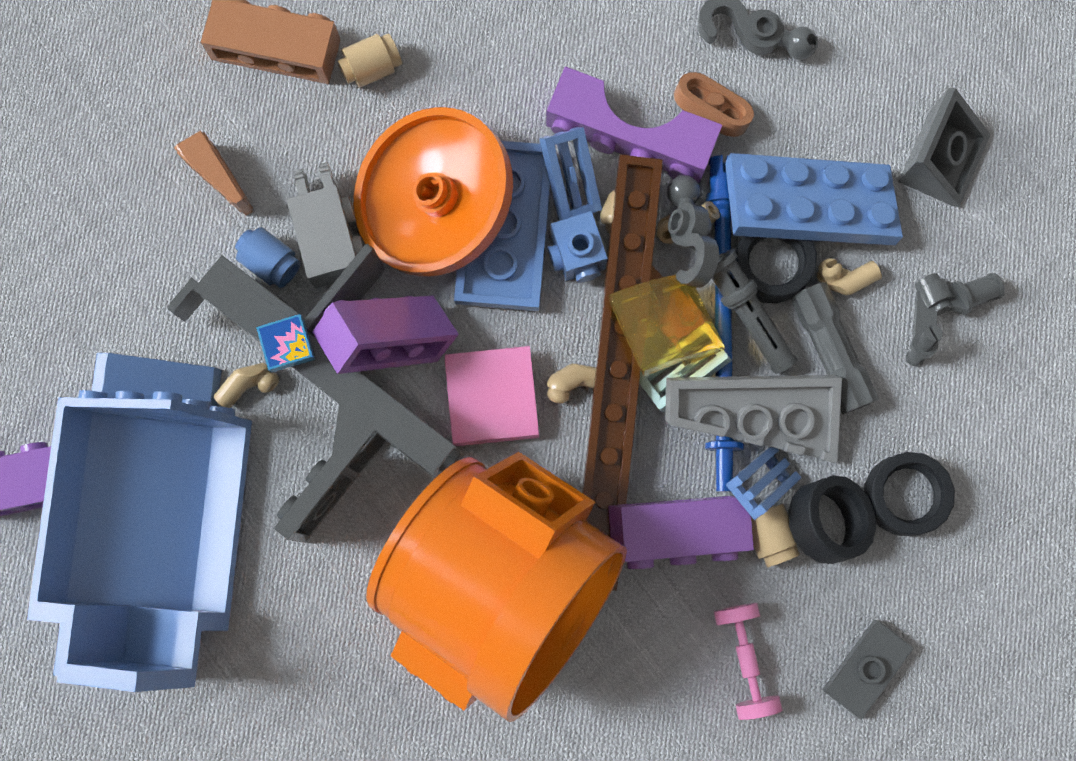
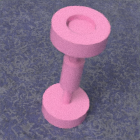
M758 603L743 604L714 611L717 625L735 623L740 644L736 646L742 677L748 679L752 699L735 705L738 719H756L782 712L783 709L779 696L761 697L756 678V676L760 675L755 649L753 643H748L743 622L760 617Z

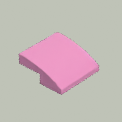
M530 346L445 354L453 445L464 446L539 438Z

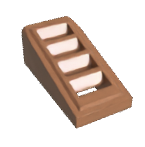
M200 130L174 147L185 163L239 212L246 216L253 212L251 203L216 146L205 132L202 133Z

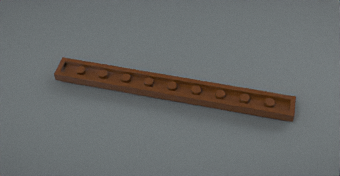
M621 154L618 160L582 493L595 501L586 521L609 537L611 535L608 505L627 503L663 163L662 159ZM617 579V581H616V583H615L614 588L612 589V591H617V588H618V579Z

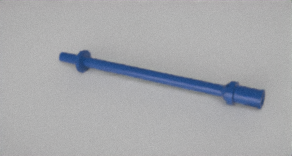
M717 155L709 159L710 193L706 194V201L712 202L720 213V218L714 222V240H716L719 254L731 249V211L725 162H723V155ZM715 284V339L732 360V309H728V307L723 305L721 302L723 295ZM732 361L717 371L715 377H733ZM716 436V440L705 443V450L716 451V492H731L726 484L733 479V451L744 450V443L735 441L730 437Z

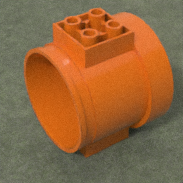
M519 451L488 469L479 460L467 457L458 460L440 473L421 492L400 519L385 543L372 570L368 582L366 600L372 610L380 615H385L394 626L402 631L391 653V657L403 665L408 672L422 679L442 694L447 701L455 704L463 711L478 699L508 722H513L540 698L584 639L614 588L623 568L627 549L586 521L595 501Z

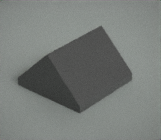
M948 88L929 111L898 181L951 206L961 205L990 137V133L956 88Z

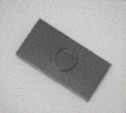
M873 620L822 690L855 717L862 720L914 648L879 620Z

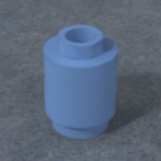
M263 227L257 228L254 231L251 229L245 231L235 245V249L238 251L236 260L268 285L275 284L279 288H283L294 278L301 265V262L295 258V252Z

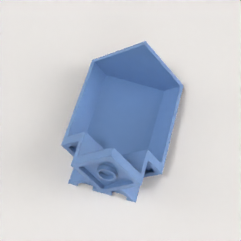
M97 353L92 391L79 390L78 398L58 397L27 620L60 623L53 676H57L58 683L129 692L195 687L201 632L228 631L252 421L236 417V409L218 407L214 394L220 388L221 369L114 353Z

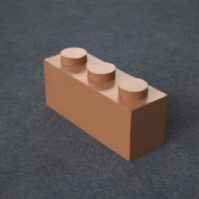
M212 0L200 43L211 60L329 84L341 39L334 21L321 14L309 13L305 16L291 13L282 6L269 5L266 8L252 5L247 0Z

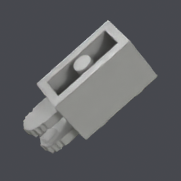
M328 162L318 164V173L324 185L323 189L310 192L307 174L304 173L303 169L293 171L298 196L287 198L306 275L315 289L333 284L364 246L361 236L353 237L350 223L356 221L354 208L350 197L343 198L335 185Z

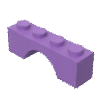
M566 66L563 69L546 111V126L550 127L553 133L570 131V129L575 127H584L587 142H590L591 147L599 152L612 154L614 151L622 155L662 159V170L667 171L671 178L675 179L679 175H689L696 179L699 184L722 127V124L684 110L670 122L658 127L640 128L632 126L618 118L610 109L605 97L603 80Z

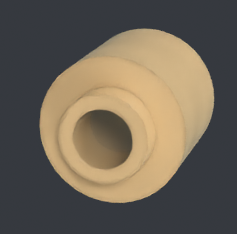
M389 33L381 37L375 34L341 49L344 58L338 60L339 67L347 83L355 81L358 88L395 73L394 68L402 65L398 49Z
M784 504L773 505L756 520L751 517L753 547L758 559L763 558L767 568L800 555L789 528V516Z

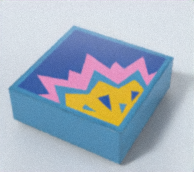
M301 314L256 327L267 368L271 373L315 360L304 318Z

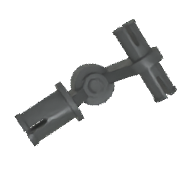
M937 273L920 279L914 285L917 290L915 294L913 340L910 343L911 350L906 354L907 362L912 366H919V363L922 365L925 359L931 358L938 350V341L943 337L942 329L937 326L938 315L944 314L949 310L965 315L970 313L975 306L1001 299V296L1005 294V288L999 275L989 273L987 276L964 284L960 281L954 283L947 282L945 279H940Z

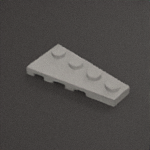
M836 375L666 378L665 421L673 426L721 437L735 438L759 446L765 445L782 449L786 452L808 455L824 461L837 463L842 378Z

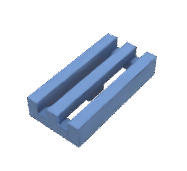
M575 127L570 129V131L555 133L553 136L539 138L558 220H564L590 211L592 213L601 211V201L584 127ZM573 140L587 204L583 206L568 146V141ZM555 145L558 146L572 209L569 208Z
M769 447L726 484L754 520L767 512L801 479L797 471L789 475L785 470L790 465L786 458H783L781 461L775 458L774 455L779 451L778 448ZM766 464L770 470L746 491L741 484L761 466ZM777 478L781 483L757 504L753 498Z

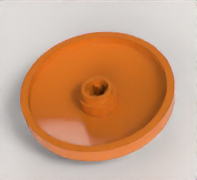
M433 107L411 113L395 122L379 136L361 164L355 183L353 202L359 233L364 243L369 244L375 249L381 261L401 272L415 276L430 277L458 270L481 255L501 230L512 200V166L501 140L475 116L462 110L447 107Z

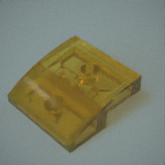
M676 275L647 281L609 295L610 305L643 377L679 362H682L684 366L723 351L725 348L696 287L681 284L676 279Z

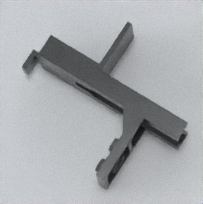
M369 244L363 246L306 318H304L315 360L293 366L292 368L339 404L332 456L327 462L323 459L320 460L311 469L306 477L309 485L299 497L291 496L277 513V517L281 520L273 529L287 540L306 543L386 441L434 478L455 463L461 456L455 450V445L360 372L337 374L312 333L323 317L325 309L332 302L339 300H361L385 269L375 249ZM223 255L220 256L199 283L191 277L167 306L169 311L185 322L205 299L258 342H260L256 327L298 315L296 311Z

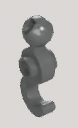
M708 0L704 3L699 13L697 28L700 36L708 44L714 43L718 32L712 17L717 14H726L732 19L736 34L744 47L754 54L765 55L781 46L785 47L789 55L796 60H805L812 56L818 48V37L814 30L808 27H798L792 31L784 30L782 20L776 13L761 9L748 15L746 7L740 0Z
M679 175L667 186V197L670 203L678 207L669 218L668 230L675 244L696 250L697 257L692 269L689 271L680 269L677 272L676 279L681 284L701 288L708 284L714 276L719 261V247L716 240L709 237L711 220L707 209L695 204L700 196V186L696 179L691 176Z

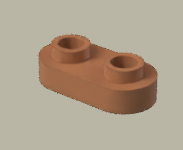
M696 72L684 74L674 91L675 102L682 110L722 124L720 130L722 135L730 137L741 136L746 132L753 120L754 111L745 99L704 74Z

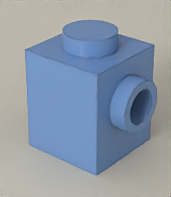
M592 211L551 223V238L554 245L548 247V252L554 270H562L565 281L576 279L577 283L591 281L601 275L600 271L606 269L608 258Z

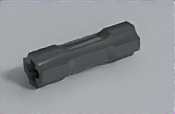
M827 282L816 284L794 294L790 299L802 326L808 331L827 375H836L842 378L840 405L842 415L879 400L868 372L860 364L841 322L840 310Z

